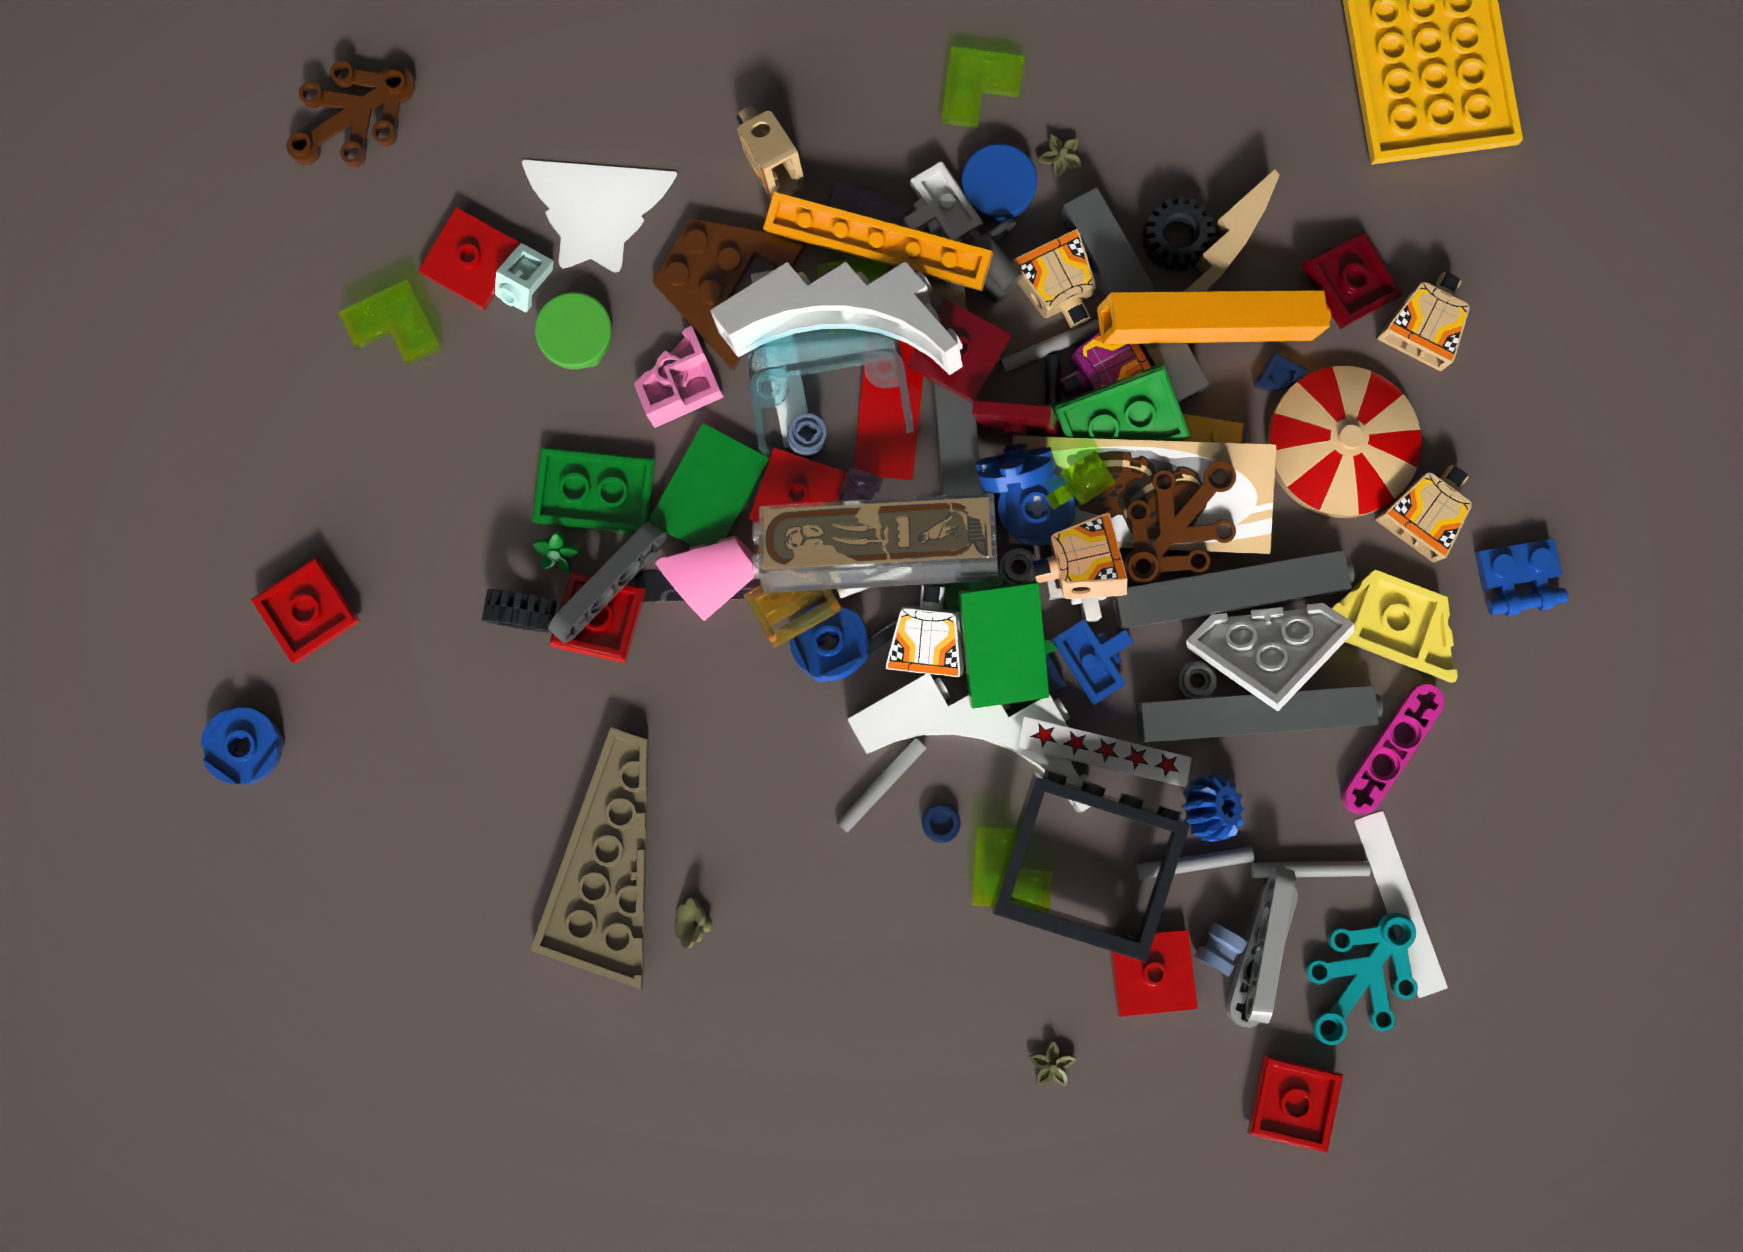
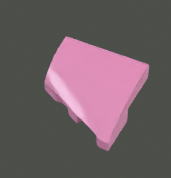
M692 326L683 330L684 338L670 353L665 350L657 358L654 368L644 372L634 383L644 411L654 428L723 398Z
M736 535L720 539L716 544L709 546L701 544L690 547L689 551L668 557L667 554H664L655 561V564L669 583L703 621L709 618L759 574L762 562Z

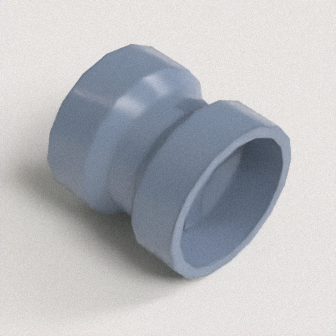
M803 413L796 416L791 421L787 434V443L792 452L801 457H812L822 450L826 439V426L824 422L812 413Z
M1214 922L1208 931L1209 939L1206 945L1199 947L1195 957L1229 977L1235 967L1233 962L1237 954L1244 952L1248 942Z

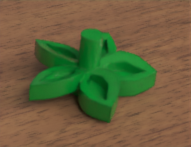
M556 531L550 540L543 538L533 542L536 551L543 555L540 569H549L556 562L558 567L566 573L570 572L571 567L568 558L575 556L580 549L572 545H564V536L559 531Z

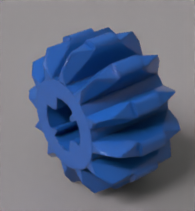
M1214 774L1198 777L1196 780L1190 781L1189 788L1183 791L1186 803L1181 805L1186 811L1184 820L1191 824V834L1200 836L1202 841L1214 842L1229 839L1231 836L1237 835L1238 827L1244 825L1241 813L1246 809L1241 806L1240 802L1243 794L1236 792L1235 781H1228L1225 775Z

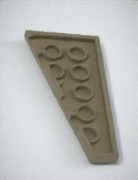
M610 727L530 951L642 989L649 740Z

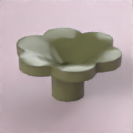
M689 898L686 904H681L678 907L675 935L678 939H681L682 947L692 948L695 942L702 940L704 932L711 930L712 919L705 915V910L699 906L696 898Z

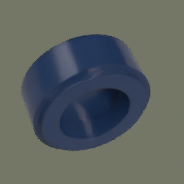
M936 804L929 807L922 817L923 832L930 840L938 843H945L954 839L961 827L958 812L947 804Z

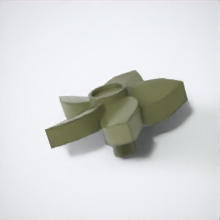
M1050 135L1049 147L1051 151L1043 153L1037 161L1043 164H1054L1052 171L1056 180L1064 174L1066 168L1071 170L1081 169L1083 166L1080 158L1073 154L1077 149L1078 139H1070L1063 145L1059 138Z
M1052 1039L1047 1046L1046 1055L1042 1053L1029 1055L1033 1065L1039 1068L1036 1074L1037 1086L1047 1084L1051 1081L1052 1077L1058 1084L1067 1086V1075L1063 1069L1070 1067L1076 1060V1057L1068 1054L1059 1056V1048Z

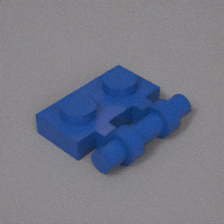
M1555 538L1475 553L1482 590L1498 589L1499 599L1487 601V609L1490 615L1504 613L1505 616L1519 615L1521 610L1538 608L1540 611L1553 609L1555 604L1568 602V593L1565 588L1551 589L1548 583V579L1562 576ZM1531 582L1533 593L1518 595L1515 592L1514 585Z

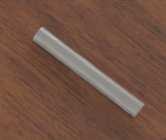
M1098 318L1001 358L1000 363L1005 373L1010 372L1046 355L1095 336L1100 332Z
M915 738L836 823L848 833L927 748Z
M1249 846L1180 857L1175 874L1254 862V852L1252 847ZM1162 860L1136 864L1138 879L1157 877Z
M1369 861L1251 863L1252 878H1268L1273 867L1294 870L1296 877L1370 876L1371 874Z

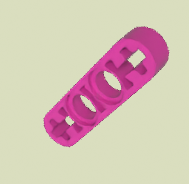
M1431 684L1418 685L1406 693L1341 791L1342 804L1349 812L1368 814L1379 806L1444 708V696L1436 686ZM1428 693L1430 695L1428 702L1433 706L1431 709H1422L1417 715V719L1423 720L1421 725L1415 718L1404 713L1405 711L1409 714L1415 713L1421 703L1417 699V695L1422 696ZM1401 722L1408 724L1413 731L1411 741L1405 745L1398 743L1394 737V728ZM1378 754L1386 755L1392 763L1390 772L1385 776L1377 775L1372 768V761ZM1363 774L1370 780L1381 784L1379 788L1376 785H1370L1365 792V797L1369 799L1367 804L1359 803L1357 806L1354 804L1356 797L1352 794L1353 790H1362L1369 782V780L1362 778Z

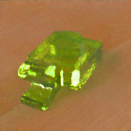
M1094 450L1062 471L1060 474L1066 483L1045 497L1053 509L1073 497H1076L1080 505H1083L1116 482Z

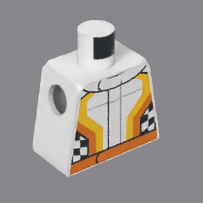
M921 585L920 606L906 605L901 608L886 669L960 677L964 673L961 614L959 610L943 609L944 586Z

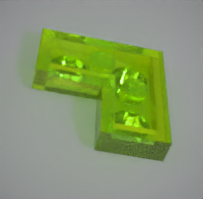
M951 46L941 123L978 128L982 93L1019 98L1025 56Z
M407 279L338 312L353 345L357 349L363 348L391 334L404 362L408 366L443 350L411 283Z
M976 826L971 905L991 907L1015 829ZM1020 869L1011 897L1050 909L1053 872Z

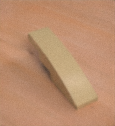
M1275 169L1218 220L1215 225V234L1219 240L1202 254L1196 264V267L1203 275L1184 292H1209L1238 256L1268 205L1280 176Z

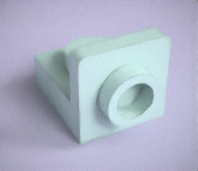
M520 243L496 271L495 295L507 305L515 306L527 312L532 305V294L553 271V260Z

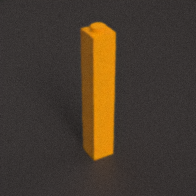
M1324 290L1111 292L1097 307L1102 344L1313 341L1330 327L1331 318Z

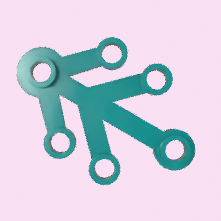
M1391 912L1382 916L1376 927L1351 931L1343 928H1334L1328 933V945L1338 952H1347L1353 945L1377 944L1367 957L1333 962L1313 959L1306 964L1305 975L1308 980L1316 984H1324L1331 978L1354 975L1330 1011L1321 1012L1314 1018L1312 1031L1319 1041L1327 1045H1336L1345 1039L1347 1035L1345 1018L1368 986L1372 1003V1010L1368 1015L1370 1025L1382 1032L1389 1031L1394 1027L1395 1015L1389 1008L1382 966L1391 955L1396 977L1391 981V991L1396 997L1409 1000L1417 994L1418 985L1412 978L1407 950L1415 941L1416 928L1408 916L1402 913ZM1396 924L1400 927L1401 933L1398 938L1392 939L1389 935V929L1392 925ZM1338 933H1344L1346 936V943L1342 947H1338L1335 944V936ZM1321 964L1324 968V974L1321 978L1315 979L1312 975V969L1315 965ZM1403 980H1407L1410 984V989L1406 994L1399 992V984ZM1380 1012H1385L1388 1017L1386 1024L1383 1026H1379L1376 1022V1017ZM1326 1020H1331L1333 1023V1030L1329 1034H1324L1321 1030L1322 1023Z

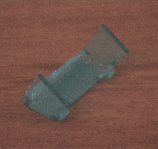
M826 329L785 336L751 350L748 355L749 390L758 447L762 454L766 457L771 456L765 409L776 407L785 401L789 392L787 377L864 365L866 376L874 386L883 389L899 387L906 433L914 432L899 340L881 333L857 329Z

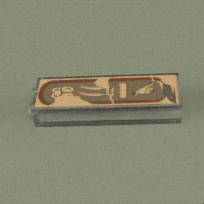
M994 493L759 506V521L753 522V541L755 545H759V555L752 556V573L754 579L760 578L764 593L998 581Z

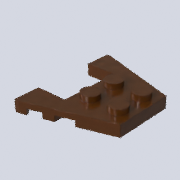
M689 218L652 283L685 321L699 333L708 346L722 358L723 362L730 369L735 370L742 356L738 357L719 334L710 310L732 297L754 257H758L777 268L786 262L794 268L806 247V242L773 233Z

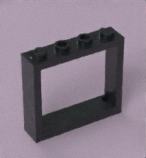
M1045 769L1044 775L1033 772L991 904L993 914L1146 962L1190 824L1180 818L1182 812L1170 809L1167 806L1159 805L1157 811L1142 806L1143 799L1129 794L1121 793L1120 798L1117 799L1105 795L1106 788L1094 783L1083 781L1082 786L1079 787L1067 783L1068 776L1056 771L1052 772ZM1045 792L1171 831L1138 936L1011 897Z

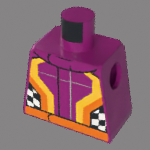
M1099 332L1073 352L1070 361L1075 372L1059 379V384L1064 395L1069 399L1152 368L1139 344H1102L1101 333Z

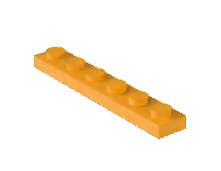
M777 192L773 194L763 227L769 233L897 267L906 261L915 273L921 271L925 276L980 291L983 290L993 257L991 250Z

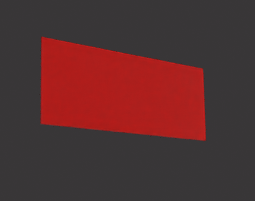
M867 331L853 475L913 481L923 376L907 368L906 364L915 348L906 342L881 333Z

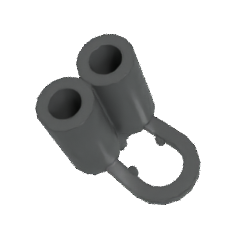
M1011 218L1005 219L982 236L977 230H971L970 235H967L962 240L965 244L993 252L983 288L996 303L1004 300L1016 288V283L1023 276V273L997 245L1015 226L1016 222Z

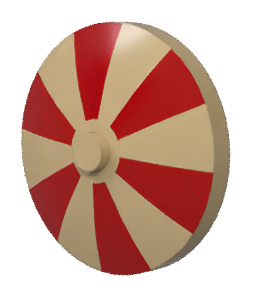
M1334 366L1320 369L1303 377L1282 396L1270 417L1266 444L1276 445L1275 478L1293 500L1317 514L1334 518H1353L1377 511L1395 500L1405 490L1419 464L1422 438L1416 413L1409 400L1397 386L1383 376L1364 368Z

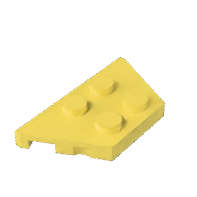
M1373 570L1331 608L1354 623V633L1345 641L1346 643L1447 682H1456L1458 675L1457 669H1453L1451 646H1454L1452 630L1448 625V618L1450 616L1448 597L1381 571Z

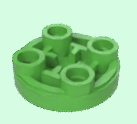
M568 292L552 298L543 306L536 320L535 336L541 351L551 362L566 369H583L595 367L601 362L602 357L611 345L613 328L606 309L598 300L584 293Z

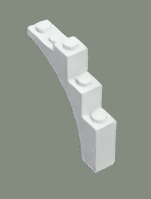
M906 261L872 283H869L861 271L855 273L847 262H844L813 283L809 281L803 272L797 274L789 263L786 262L710 310L719 334L738 357L767 342L795 333L819 329H857L881 333L906 342L931 357L949 375L963 367L959 351L963 348L962 343L951 328L945 330L940 324V318L930 303L929 292L932 289L929 281L921 271L915 273Z
M926 674L847 719L866 754L893 742L918 736L959 735L986 740L1012 750L1037 766L1043 773L1046 769L1068 776L1067 783L1081 787L1083 781L1090 782L1085 774L1078 776L1071 764L1073 760L1018 747L1024 717L1068 727L1065 721L1070 719L1066 708L1059 698L1053 701L1050 694L1049 698L1040 699L1008 717L1005 710L1010 708L1009 704L972 709L969 703V695L948 706L945 700L950 698V695L940 677L933 680L930 674ZM1069 800L1076 812H1083L1091 807Z

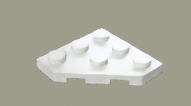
M1324 603L1308 604L1307 609L1283 611V607L1251 610V615L1228 617L1227 613L1212 614L1186 640V644L1190 651L1273 709L1279 711L1354 633V623Z

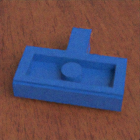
M1085 619L1051 640L1058 648L1057 651L1092 705H1095L1126 685V682L1115 667L1122 662L1117 653L1134 643L1126 629L1108 640L1104 633L1095 636Z

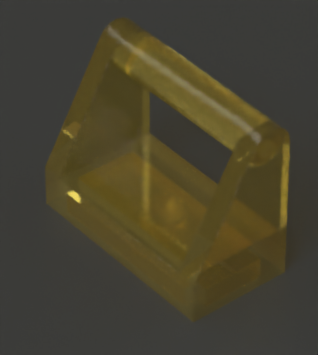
M817 566L790 568L743 594L774 649L842 611L841 606ZM823 596L827 600L825 603L775 631L770 627Z

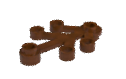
M346 61L335 62L330 69V75L335 83L343 88L354 84L373 89L363 97L322 90L317 83L311 81L302 84L299 89V97L307 107L318 108L324 106L342 109V111L308 133L299 131L292 134L286 145L289 155L300 165H311L320 157V145L352 124L349 141L342 145L340 155L348 166L360 167L366 160L364 148L372 110L383 103L382 118L373 125L372 136L381 146L388 147L393 145L398 136L395 128L400 104L407 102L415 91L414 77L408 69L402 66H389L381 73L353 69ZM349 70L347 77L343 79L338 78L340 71ZM401 79L399 86L395 88L389 87L393 80ZM312 90H316L317 96L314 99L308 100L307 94ZM383 129H390L388 137L379 138V133ZM307 141L304 149L296 150L298 143ZM351 150H359V154L355 159H348V154Z
M1221 460L1210 463L1204 471L1205 482L1176 516L1173 501V488L1176 484L1174 474L1165 469L1159 470L1154 474L1152 484L1157 491L1160 535L1149 546L1146 520L1150 516V507L1144 500L1137 499L1132 501L1127 507V515L1132 521L1134 549L1127 554L1124 561L1125 572L1130 581L1138 585H1146L1155 582L1162 572L1192 570L1196 573L1204 572L1210 566V557L1203 549H1193L1188 555L1163 556V554L1175 543L1209 540L1228 543L1234 539L1236 527L1228 519H1220L1210 525L1188 526L1216 492H1226L1233 487L1236 481V471L1231 464ZM1216 469H1224L1226 471L1227 478L1223 483L1218 484L1213 481L1212 473ZM1161 474H1167L1171 477V485L1166 489H1161L1156 484V479ZM1136 504H1142L1146 508L1145 516L1139 519L1131 514V509ZM1219 525H1230L1231 534L1227 538H1220L1217 535L1216 530ZM1195 554L1204 555L1206 557L1204 566L1200 568L1194 567L1191 564L1192 556ZM1142 558L1149 560L1151 563L1150 569L1144 573L1136 569V562Z

